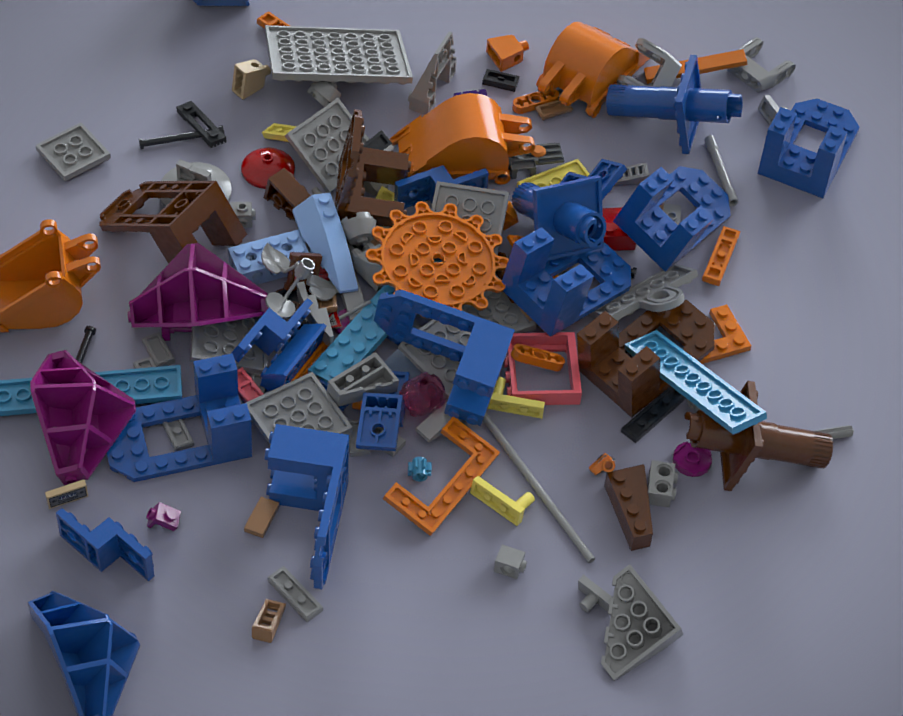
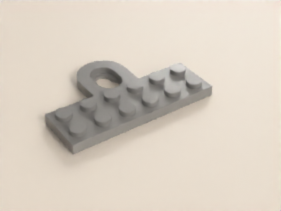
M674 264L666 272L662 270L630 287L629 291L590 313L589 316L597 318L606 311L619 321L624 316L632 315L639 308L653 312H662L676 308L685 300L683 291L678 287L683 284H689L694 278L698 277L697 270Z

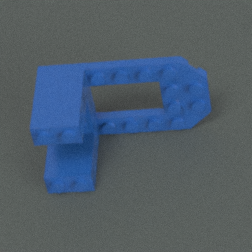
M818 98L795 103L792 110L780 107L768 128L757 174L824 198L858 134L860 126L850 110ZM804 125L826 133L817 153L794 145Z
M679 166L672 173L668 174L660 167L638 185L613 222L666 272L728 220L731 216L728 194L703 170ZM678 191L697 208L679 225L660 208L663 203Z
M541 227L514 242L502 283L505 285L503 292L551 337L629 291L631 287V266L606 243H604V248L547 261L555 239ZM576 263L580 264L574 267L573 269L567 271L566 273L560 275L559 277L555 279L552 278L553 276L561 273L562 271L568 269ZM593 278L601 283L589 290Z
M397 290L395 294L391 295L381 293L374 321L389 337L394 338L396 341L405 342L413 345L415 348H422L435 355H441L452 361L460 362L444 413L450 417L467 421L471 425L481 426L515 330L405 290ZM416 313L422 317L437 320L442 324L451 325L461 331L470 332L467 345L464 346L413 328Z
M233 353L193 361L194 396L136 407V412L106 453L110 470L127 476V479L133 482L252 457V420L247 403L241 404L239 400L238 372ZM196 416L201 417L208 445L149 457L143 427Z
M276 424L274 432H270V448H266L265 460L268 461V469H271L270 479H272V483L267 485L266 495H269L270 500L279 502V505L319 511L318 521L320 526H316L314 532V539H316L314 545L315 556L311 557L310 568L312 569L310 579L314 580V588L323 589V585L327 581L349 482V435Z

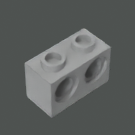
M651 461L647 486L650 505L670 507L671 500H675L676 488H673V484H677L678 472H675L674 463Z

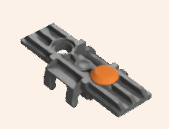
M560 143L535 145V150L531 153L508 157V170L511 172L510 178L516 179L518 170L528 169L531 177L536 175V165L564 163L565 160Z

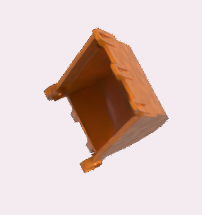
M573 22L561 32L552 45L545 61L543 74L538 78L536 86L544 94L557 87L561 88L564 91L560 95V103L569 106L580 99L587 103L585 111L587 115L595 118L600 112L601 105L606 102L609 86L611 84L618 85L616 81L619 75L632 76L650 58L630 47L629 44L613 38L609 33L582 22Z
M473 93L456 95L445 100L423 117L422 115L417 117L389 139L393 146L398 144L399 153L409 154L408 161H411V169L408 172V177L444 165L453 179L486 168L489 173L488 180L494 179L499 185L507 184L510 181L508 157L528 154L535 150L533 137L517 135L527 133L532 129L530 118L502 114L501 107L495 100L482 94ZM522 124H528L527 127H520ZM525 143H530V144H531L530 146H527V147L522 146V145H524ZM502 174L506 175V176L503 177V178H499V177H498L499 175H502Z
M46 219L40 223V230L1 254L0 332H9L8 329L57 327L71 321L79 314L83 305L81 288L101 269L100 258L89 257L98 248L97 236L88 233L70 240L68 236L57 229L56 221ZM46 227H52L53 229H52V230H45L44 228H46ZM87 241H93V242H94V243H92V244H85V242H87ZM96 263V265L88 266L87 264Z

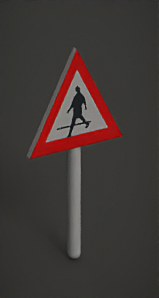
M368 300L341 316H338L337 311L332 312L329 315L332 329L341 328V319L369 305L371 301Z

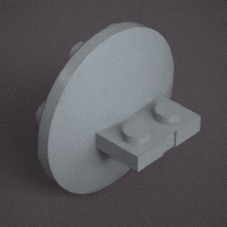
M180 159L176 163V167L167 172L161 180L217 181L228 202L232 194L231 182L225 172L207 163H189ZM161 198L160 201L166 207L174 198Z

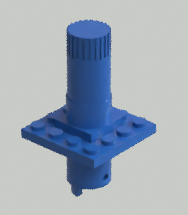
M690 54L688 62H685V73H682L681 82L678 87L611 84L607 91L606 110L609 116L676 120L677 133L680 134L679 147H682V154H689L699 122L729 124L731 117H741L743 98L742 94H734L731 90L701 88L697 55Z
M596 175L545 187L525 182L518 185L515 191H513L511 201L515 211L534 220L535 231L542 227L555 239L547 261L604 248V236L607 226L603 217L601 176Z

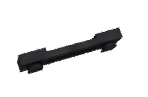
M192 101L176 106L177 113L202 136V139L210 148L216 147V144L218 146L220 143L223 144V141L227 142L226 136ZM194 116L198 117L210 131L206 132L194 119Z

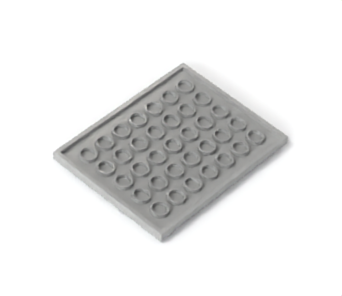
M265 25L272 77L278 81L294 80L300 82L311 80L313 82L329 81L332 83L346 81L348 83L364 82L367 84L379 82L382 84L398 83L401 85L412 83L413 81L400 30Z

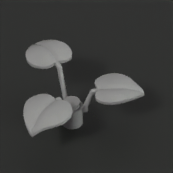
M269 243L264 246L261 259L263 265L270 272L278 274L282 271L285 274L295 269L294 275L296 280L283 297L277 292H271L265 300L267 307L271 308L281 318H290L295 312L294 303L287 300L299 280L307 279L306 284L310 286L309 292L312 295L315 294L316 298L321 301H328L338 293V290L331 282L317 275H312L315 264L311 259L303 258L300 263L296 262L295 265L289 267L290 261L283 253L274 249Z

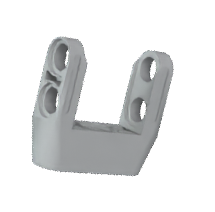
M758 37L737 49H744L747 65L728 69L730 73L756 92L774 87L789 77L796 68L793 62L784 61L768 72L754 62L751 58L759 53L764 43Z
M639 38L635 44L638 51L660 64L650 86L671 87L682 64L667 51L644 38ZM619 75L616 81L618 85L646 86L631 76Z

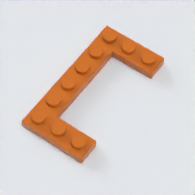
M728 305L710 309L709 314L723 338L714 340V350L699 362L704 364L750 351L752 345Z
M455 417L449 420L440 433L471 457L429 506L425 505L397 482L383 497L384 501L430 536L471 489L473 479L477 476L481 477L500 453V451Z

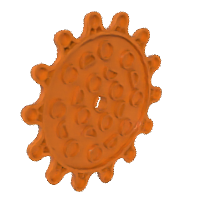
M420 201L415 205L416 213L414 215L408 216L400 210H392L389 217L394 224L393 227L387 229L376 226L372 229L373 238L382 245L377 249L367 250L365 256L369 262L377 263L382 267V270L375 273L372 278L377 286L389 285L395 291L405 290L461 311L463 305H471L477 310L483 311L488 307V300L484 297V292L501 293L505 289V285L502 283V280L496 277L495 272L506 270L509 259L494 253V248L500 246L503 239L499 234L486 235L480 231V227L484 222L480 215H473L469 219H461L457 215V206L455 204L448 203L441 212H433L426 202ZM439 258V259H441L443 262H440V263L436 262V263H434V260H433V259Z

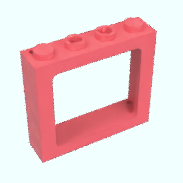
M558 332L551 337L547 333H514L507 357L504 360V368L508 370L505 371L506 383H509V387L506 388V395L543 401L545 405H580L582 389L575 332ZM523 344L549 352H565L567 354L571 390L518 391L515 360L511 357L514 345Z

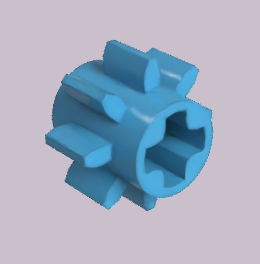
M415 457L412 462H408V476H412L413 480L421 482L425 481L427 476H431L432 463L427 462L426 458Z

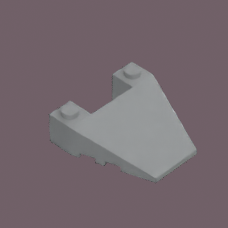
M448 32L434 53L413 92H410L408 96L410 110L424 115L430 112L435 106L436 80L439 79L449 83L456 73L457 58L453 56L455 49L452 48L454 45L452 32Z

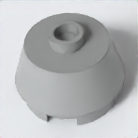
M314 82L307 90L324 107L341 97V93L336 89L338 86L332 82Z
M358 212L356 217L351 219L345 217L342 219L341 224L349 244L364 245L374 239L372 229L376 227V220L373 219V216H370L369 212Z

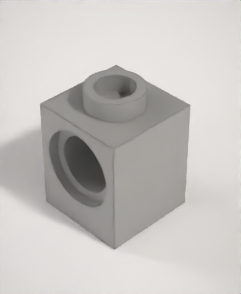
M501 545L495 560L494 572L518 579L520 572L524 573L527 561L524 560L525 552Z

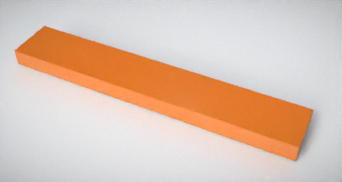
M744 49L699 57V73L703 74L747 65ZM688 60L679 61L682 66L676 78H681L682 73H685V62H688ZM660 65L644 68L647 84L652 83Z

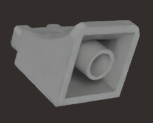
M368 242L363 246V252L355 248L351 251L350 255L351 259L355 262L354 270L376 291H379L383 286L375 285L372 278L375 273L382 270V267L377 263L369 262L365 254L369 249L381 247V244L374 246L371 242Z

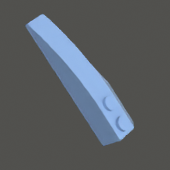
M330 193L311 195L292 210L301 238L304 243L308 244L311 253L322 255L321 267L327 271L329 279L339 293L358 291L350 251Z

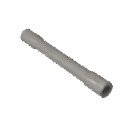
M709 135L704 139L708 152L711 154L723 189L728 194L729 206H735L739 202L735 190L732 188L718 151L715 137Z

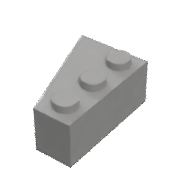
M375 352L329 380L327 392L339 407L362 401L363 392L381 394L397 392L399 379Z

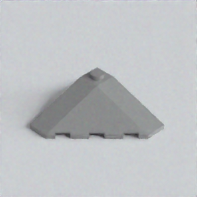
M630 564L613 577L614 595L613 598H610L608 614L611 615L609 627L606 626L604 643L607 644L606 652L601 660V665L614 681L683 636L681 627Z

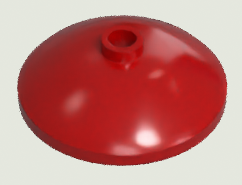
M266 147L250 152L242 161L241 172L249 184L257 188L266 189L268 178L283 168L294 175L295 164L291 156L277 148Z

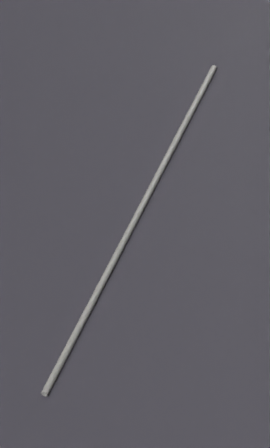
M314 187L311 190L313 194H322L318 187ZM353 245L354 248H358L361 252H363V247L361 245ZM415 318L413 328L420 329L422 326ZM485 413L483 422L587 562H593L595 557L488 414Z

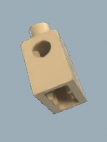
M255 59L235 64L232 91L242 100L264 87L265 76L271 74L270 67L262 65Z

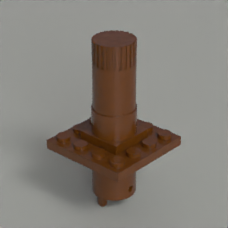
M747 381L740 393L758 405V391L756 390L755 382ZM698 410L696 413L686 412L684 414L685 419L690 420L686 438L690 440L691 446L720 452L723 486L726 491L733 490L743 474L747 472L750 464L755 461V458L822 469L826 468L831 461L833 438L828 433L761 421L739 433L732 434L702 410Z

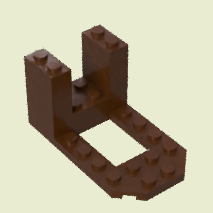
M354 109L339 160L335 207L340 221L345 217L348 219L356 217L358 212H369L370 216H373V219L376 220V225L393 227L394 224L390 220L389 214L392 210H400L403 214L407 215V210H404V203L364 197L365 187L363 185L365 181L395 185L396 181L407 178L408 172L411 169V161H408L409 154L363 147L362 137H364L365 133L364 118L362 117V110Z
M145 181L139 184V189L135 191L129 189L123 192L100 213L101 221L99 226L102 231L150 233L168 264L187 244L198 243L192 233L196 232L200 225L212 245L237 246L248 235L217 181ZM149 198H174L157 215L133 214L136 210L142 208Z
M684 300L681 305L667 311L653 312L647 310L620 333L619 322L608 312L604 311L577 333L579 372L631 418L670 385L660 378L659 356L646 346L631 358L627 355L628 352L624 344L651 333L661 326L684 346L683 350L697 361H701L714 350V322L688 300Z

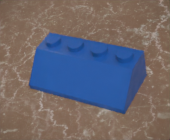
M324 323L304 324L300 330L296 329L291 336L292 340L286 342L281 348L282 352L273 357L270 367L263 369L260 375L262 377L260 386L268 391H272L291 382L321 344L327 325Z

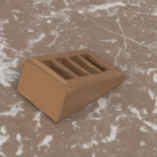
M269 599L265 600L252 626L253 639L268 643L272 642L286 603Z

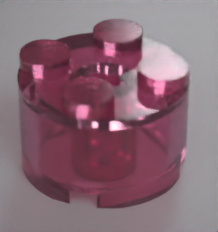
M424 372L405 381L402 390L399 391V395H403L404 404L413 417L424 416L444 406L446 398L443 399L445 387L435 374L430 375L428 374L429 372Z

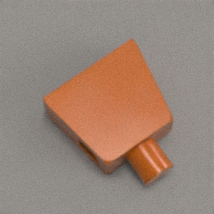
M512 34L487 39L486 52L500 72L521 63L524 51L529 50V44L526 40L518 42Z

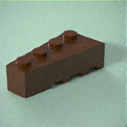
M283 168L268 178L263 198L267 201L272 200L276 209H283L286 217L293 220L295 218L292 210L311 195L303 185H300L292 173Z
M642 464L607 472L604 487L630 550L634 551L650 547L653 528L645 465Z

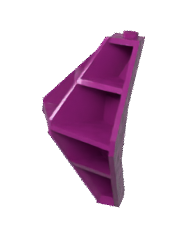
M187 244L138 297L129 301L128 322L131 323L132 327H193L262 316L268 309L265 302L268 293L201 244Z
M62 350L46 356L32 378L30 388L56 476L65 486L80 480L89 479L136 412L133 398L78 362L67 350Z

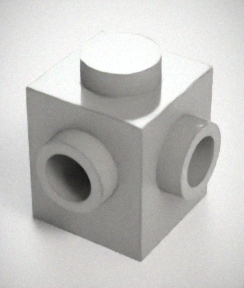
M230 202L243 228H252V220H256V211L252 209V202Z

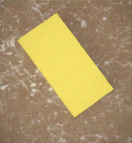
M578 159L520 180L517 182V187L525 182L533 183L539 187L559 184L568 172L587 177L589 172Z

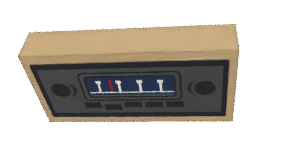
M85 480L45 492L49 509L88 497Z

